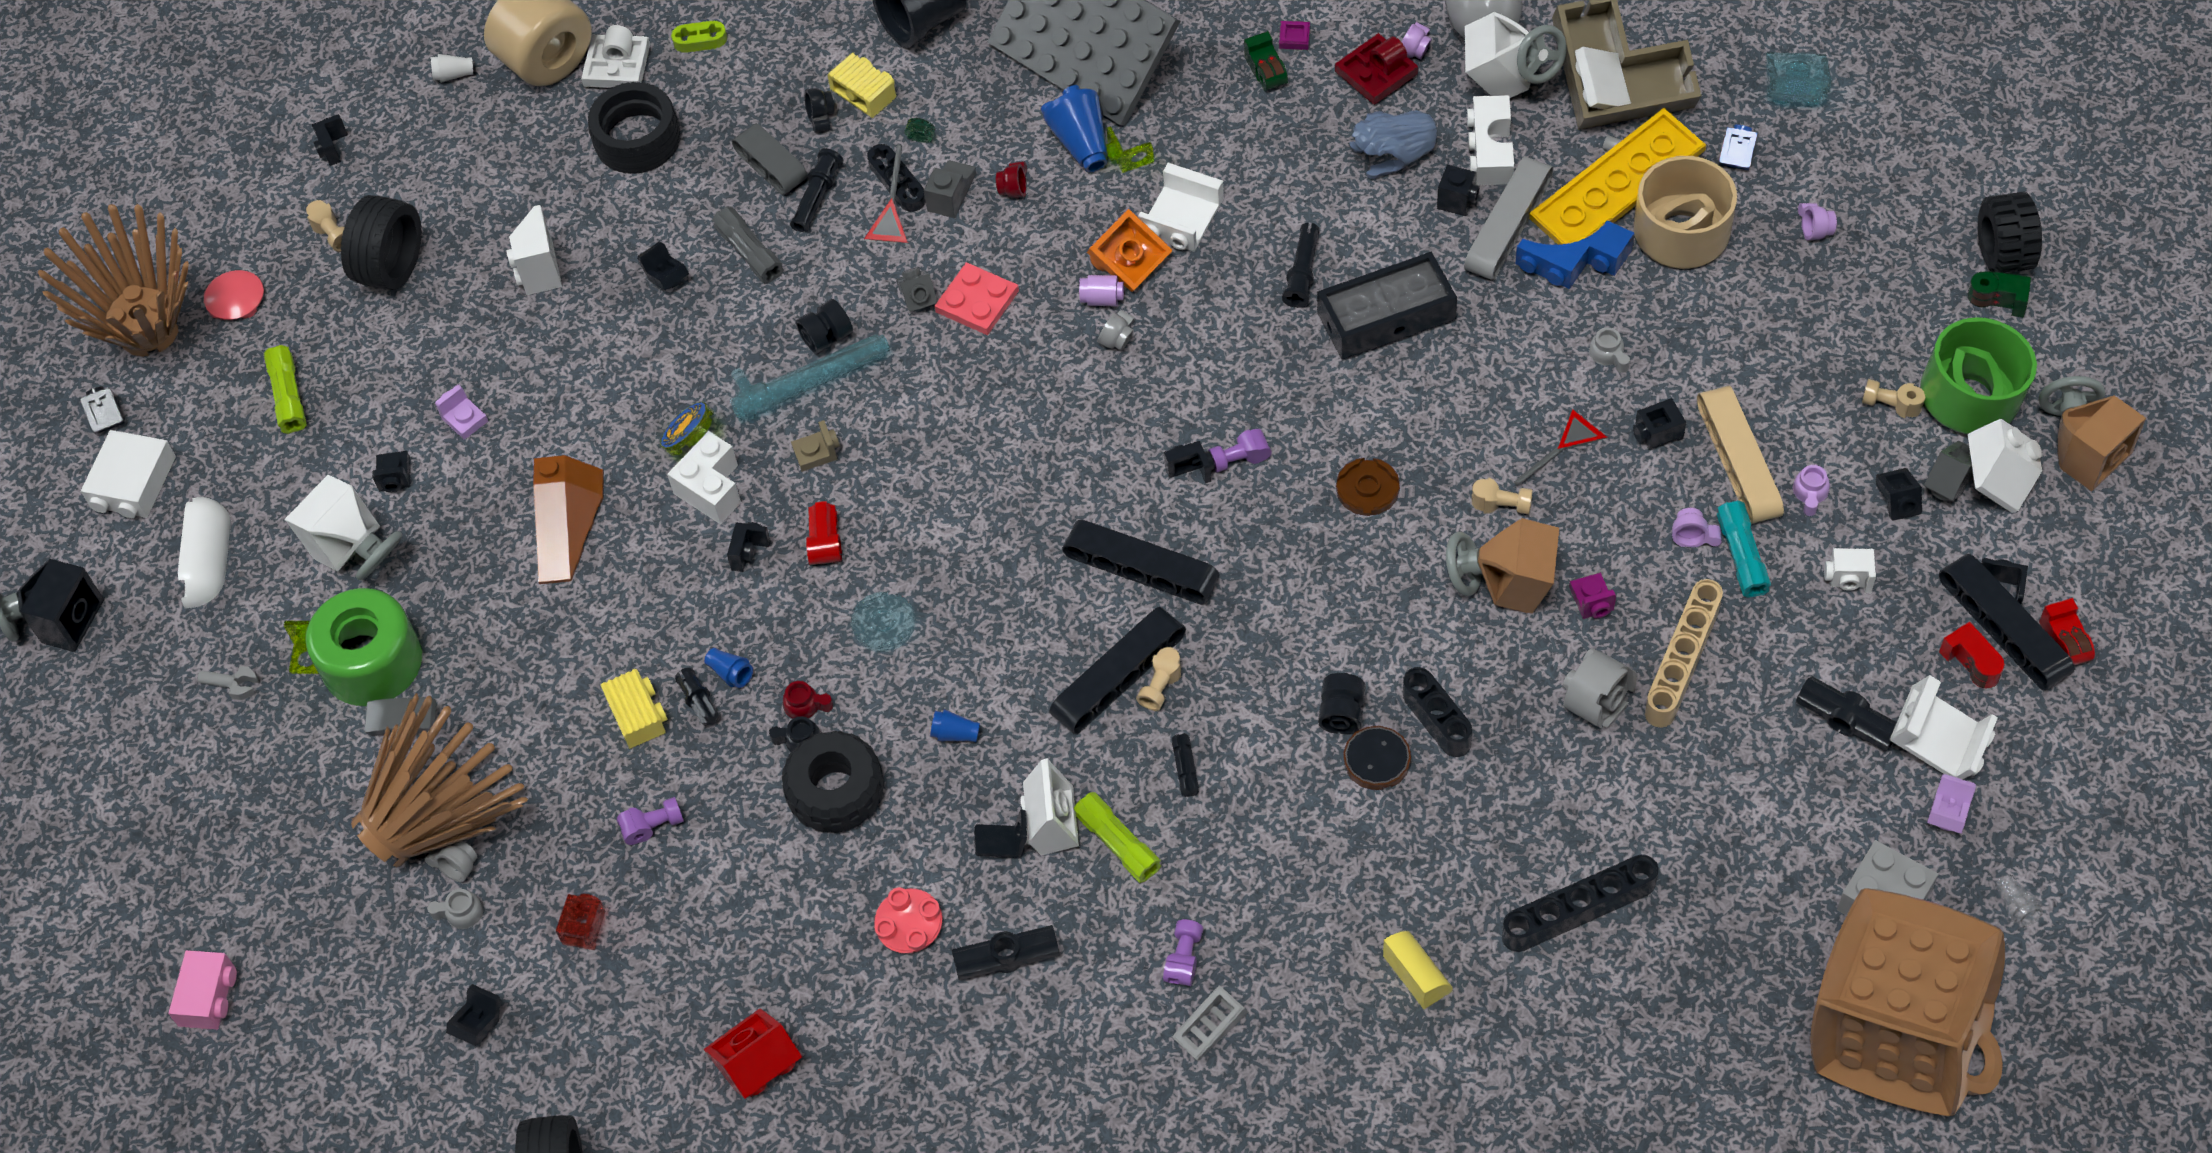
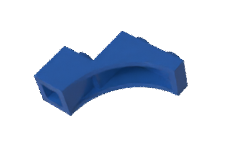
M1606 221L1598 231L1585 239L1573 243L1548 245L1522 238L1516 249L1515 264L1527 273H1535L1546 278L1553 285H1561L1570 289L1587 264L1592 265L1599 272H1607L1615 276L1632 251L1634 232Z

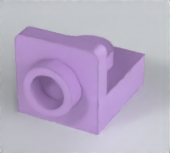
M460 385L445 392L435 402L442 420L464 440L488 422L486 415L467 398L464 389Z

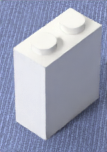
M110 430L80 492L89 507L97 512L105 513L108 510L118 512L127 518H134L135 516L147 518L176 456L167 440Z

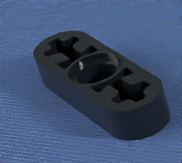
M878 144L868 150V164L872 172L890 193L891 181L888 179L893 175L896 153L890 146ZM879 156L883 159L886 158L888 166L885 167L884 163L876 158ZM900 161L899 174L903 175L904 179L897 183L895 200L903 210L915 212L923 208L926 203L924 188L905 164ZM908 188V192H909L913 197H916V196H917V198H916V199H912L911 197H908V198H907V195H906V191H905V190Z

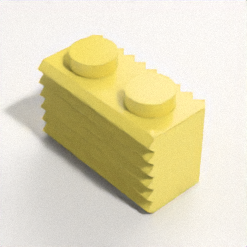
M851 53L827 74L832 91L872 118L896 98L895 82L892 76L885 71L881 73L879 70H876L867 58H859L854 53Z
M633 669L631 672L621 674L619 677L601 684L606 700L629 749L666 733L662 722L668 719L661 703L653 704L651 696L656 694L648 677L642 679L638 670Z

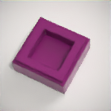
M1281 21L1279 49L1308 50L1310 22Z

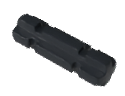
M1185 733L1176 734L1172 737V746L1181 794L1184 797L1195 796L1199 793V785L1196 778L1190 737Z

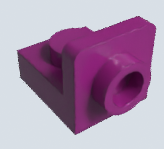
M1601 572L1570 581L1569 588L1583 619L1592 616L1594 618H1602L1614 610L1616 594L1614 590H1608Z

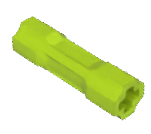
M284 345L268 348L264 352V359L271 380L278 426L281 432L287 434L303 430L307 424L304 409L300 403L292 353L289 347Z
M1096 792L1088 793L1077 802L1073 808L1076 812V817L1090 832L1095 833L1139 883L1147 881L1158 872L1161 867V860L1145 843L1140 842Z

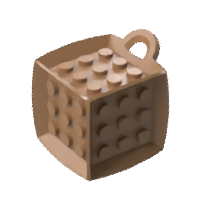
M1869 888L1862 889L1853 902L1835 940L1815 1006L1810 1044L1812 1061L1816 1072L1832 1081L1871 1097L1907 1108L1944 1116L1955 1115L1966 1095L1975 1096L1991 1092L2000 1081L2003 1067L2000 1047L1990 1032L1994 1018L1995 1001L2000 989L2005 965V941L2002 930L1976 917L1934 902L1888 891ZM1978 1044L1984 1053L1985 1067L1981 1074L1973 1076L1967 1073L1974 1048Z

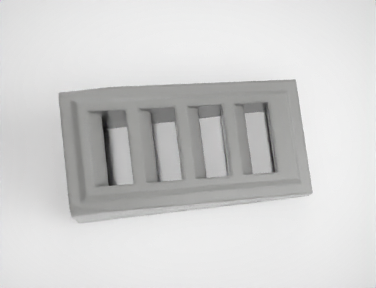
M1219 985L1176 1031L1172 1038L1199 1061L1243 1019L1248 1011ZM1220 1002L1231 1010L1228 1016L1216 1007ZM1210 1012L1222 1021L1218 1027L1206 1017ZM1200 1021L1212 1031L1209 1037L1196 1027ZM1190 1031L1203 1042L1199 1047L1186 1037Z

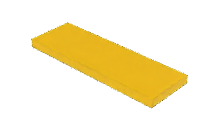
M1663 108L1529 213V219L1558 245L1585 239L1598 231L1606 221L1614 223L1636 206L1640 181L1649 168L1671 157H1698L1706 151V144Z

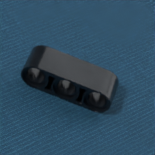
M1422 667L1409 669L1403 677V699L1447 755L1452 757L1466 755L1471 748L1472 725L1427 669ZM1414 686H1421V687H1423L1424 689H1422V690H1414V689H1412V687H1414ZM1439 710L1442 711L1443 714L1435 715L1432 714L1431 711ZM1452 735H1460V736H1462L1463 738H1462V739H1453V738H1451L1450 736H1452Z

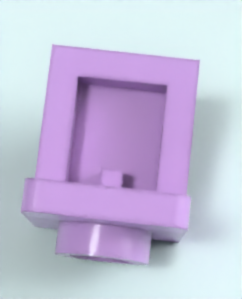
M1942 775L1927 823L1936 825L1943 830L1962 833L1976 784L1950 775Z

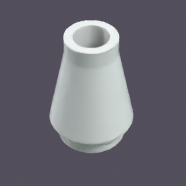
M438 54V57H431L433 80H440V83L463 76L473 75L472 57L464 58Z

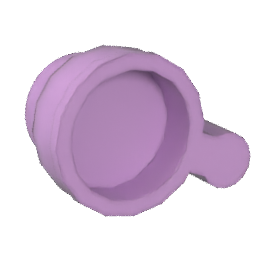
M1418 22L1411 25L1402 43L1406 48L1408 58L1416 57L1421 60L1432 39L1427 36L1430 29Z
M1816 203L1799 204L1798 214L1802 217L1801 227L1806 240H1820L1826 235H1833L1835 233L1837 220L1834 211H1826Z
M1809 465L1795 478L1793 493L1797 499L1805 503L1803 512L1807 516L1815 515L1818 503L1824 501L1828 496L1830 483L1826 471L1820 466Z
M1685 508L1678 512L1677 519L1672 527V538L1677 545L1681 547H1699L1704 543H1708L1711 546H1719L1721 544V528L1717 525H1708L1700 510Z

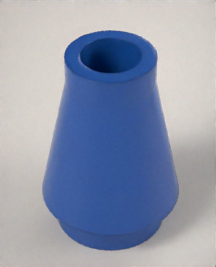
M717 648L710 649L705 656V664L711 667L730 687H744L753 675V667L747 658L720 651Z
M945 709L943 712L935 711L930 737L938 738L937 741L976 742L980 723L973 722Z

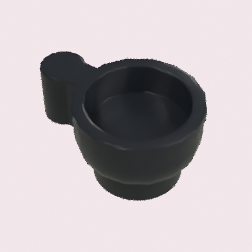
M818 88L806 89L804 93L805 109L809 121L812 122L814 133L830 131L828 115L834 114V100L831 91L823 92Z
M803 716L792 719L787 728L775 726L769 730L772 744H786L790 752L803 740L821 733L816 723Z

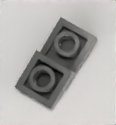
M413 697L368 701L364 733L371 736L383 735L387 726L390 729V733H392L396 724L400 725L408 703ZM419 697L418 703L414 710L416 716L425 700V697ZM432 698V704L416 734L422 731L428 732L435 722L436 699Z

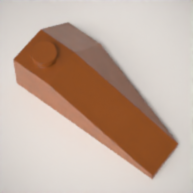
M566 455L534 458L533 488L539 584L572 581L583 552V545L587 534L592 529L594 516L603 500V469Z

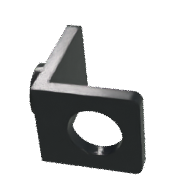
M1983 558L1981 563L1999 582L2017 585L2015 599L2022 604L2028 566L2012 563L2004 559L1993 560Z
M1025 810L1019 811L1015 826L975 825L974 843L977 856L1021 857L1027 840Z

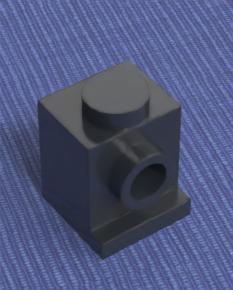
M1670 398L1638 410L1636 422L1633 425V432L1639 443L1645 441L1648 448L1651 449L1676 439L1677 441L1684 439L1686 421L1673 399Z

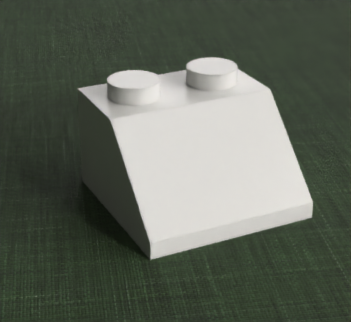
M537 205L532 208L509 236L512 249L506 250L509 264L514 271L516 283L518 286H524L526 295L562 287L553 240L541 205Z
M1999 419L1968 434L1975 489L2011 513L2019 511L2042 472L2040 460L2042 450L2037 441L2030 439L2021 433L2018 428L2011 426L2003 419Z
M1048 758L1043 759L1024 780V795L1021 796V806L1026 811V843L1029 846L1031 845L1040 855L1079 846L1076 812L1073 809L1075 807L1073 785Z

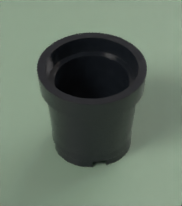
M873 0L875 11L885 31L903 48H909L921 41L928 31L964 11L966 8V0Z

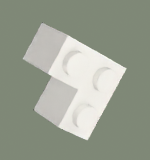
M710 431L667 474L673 494L720 525L741 503L736 484L727 478L738 466L733 447Z

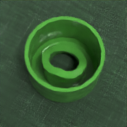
M1977 317L1954 322L1939 335L1923 372L1920 388L1925 394L1924 405L1941 424L1964 434H1969L1999 419H2003L2010 424L2018 414L2036 375V356L2025 337L2005 323ZM1964 379L1975 380L1985 385L1990 391L1991 396L1977 394Z
M357 588L341 592L328 599L317 609L307 627L306 647L309 657L329 692L345 703L355 706H367L368 701L395 698L411 685L420 670L422 662L420 641L403 607L397 600L383 591ZM358 635H369L374 638L362 648L354 650L341 648L343 641Z

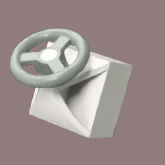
M1496 12L1465 26V72L1491 96L1509 95V98L1529 90L1530 83L1540 84L1547 82L1559 72L1565 61L1567 52L1566 40L1563 33L1555 26L1541 25L1528 32L1518 23ZM1543 34H1550L1556 39L1558 50H1550L1545 46ZM1548 60H1555L1545 73L1534 74L1541 64Z
M327 475L285 518L290 528L316 561L339 571L355 553L363 557L366 561L356 573V578L360 581L367 578L380 565L403 536L400 531H395L384 542L381 541L374 534L380 528V525L354 488L330 475Z

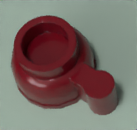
M1025 161L1009 163V166L1004 171L996 172V187L999 195H1007L1011 198L1026 196L1027 164Z
M804 681L790 683L783 695V709L792 719L799 716L810 718L817 710L830 712L833 709L832 698L829 694H817L815 689Z

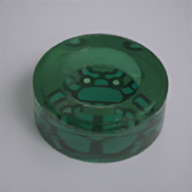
M910 118L907 121L904 133L912 141L929 143L933 140L936 129L927 120Z

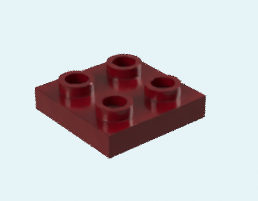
M1378 33L1336 62L1335 72L1375 105L1418 74V66L1407 57L1406 48L1398 38L1391 36L1386 40Z

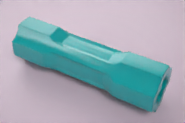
M1739 500L1726 502L1718 507L1717 517L1737 570L1736 576L1742 594L1747 598L1765 595L1770 591L1771 582L1765 564L1761 561L1751 531V522L1745 503Z

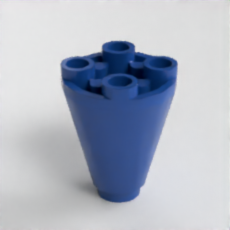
M1078 85L1067 87L1063 90L1062 96L1041 106L1044 121L1077 163L1084 167L1086 172L1097 171L1107 164V149L1099 96L1093 89H1080Z

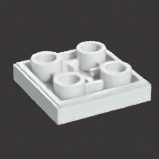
M1581 47L1575 50L1577 59L1576 70L1581 76L1584 86L1583 97L1589 107L1606 109L1631 104L1618 53L1588 47Z

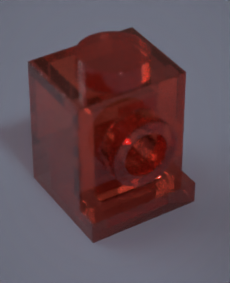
M585 893L580 894V896L567 895L556 928V933L563 945L595 950L597 945L596 939L606 912L601 900Z

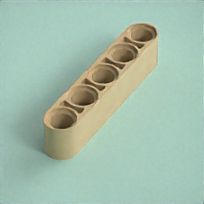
M1725 386L1698 393L1697 405L1738 500L1745 503L1751 524L1783 516L1784 508L1780 493L1732 387Z
M1700 580L1693 587L1648 693L1645 717L1655 727H1667L1674 721L1716 621L1723 591L1722 587L1714 580ZM1701 599H1709L1711 602H1705ZM1689 625H1697L1701 628H1692ZM1685 651L1690 655H1682L1678 652ZM1667 678H1675L1678 682H1670ZM1664 705L1667 709H1658L1655 706Z

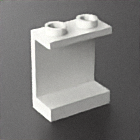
M1167 163L1163 171L1164 187L1149 214L1140 212L1138 218L1159 238L1171 244L1174 248L1195 252L1224 199L1223 180Z
M1929 675L1912 685L1890 741L1943 774L1962 780L1969 776H1975L1984 764L1982 756L1985 748L1994 739L1995 731H1993L1998 717L1991 714L1983 720L1976 722L1938 698L1936 693L1941 682Z

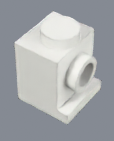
M1833 548L1830 561H1825L1824 564L1825 581H1830L1831 587H1840L1843 590H1855L1859 587H1864L1865 593H1872L1876 579L1874 549Z

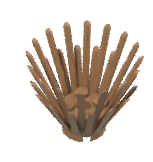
M113 204L108 206L117 236L114 233H108L107 239L118 265L91 215L84 212L81 218L108 268L91 244H85L83 251L64 227L60 228L59 235L102 290L74 262L69 260L65 263L49 248L44 249V255L104 311L62 281H58L47 272L39 270L38 274L43 280L96 318L51 292L43 291V294L56 303L59 311L89 325L86 326L71 319L65 320L67 324L83 330L82 334L121 346L124 350L136 356H149L147 351H152L156 348L159 352L165 350L174 342L178 334L176 322L188 285V281L185 282L188 272V261L183 264L178 284L182 248L177 244V229L174 228L171 234L167 289L165 220L162 213L159 212L157 214L156 285L142 206L136 204L134 207L138 229L132 231L141 276L117 207Z
M417 693L413 699H410L400 725L396 724L391 735L390 729L387 726L361 811L351 821L352 828L359 822L364 829L357 836L379 859L386 862L392 855L398 858L393 865L395 867L402 866L410 857L495 830L496 828L491 826L478 830L475 829L494 822L496 817L523 807L522 803L528 800L526 797H521L511 802L500 803L483 811L521 791L524 788V784L521 783L515 784L494 796L490 792H483L471 799L512 771V766L506 764L473 786V782L470 781V777L467 774L494 751L495 746L492 743H487L443 782L456 768L454 761H449L445 765L444 763L473 730V725L469 722L464 724L411 786L433 754L435 745L432 742L451 714V707H444L428 733L426 731L421 732L407 755L415 735L432 704V697L427 696L416 716L414 710L419 700Z

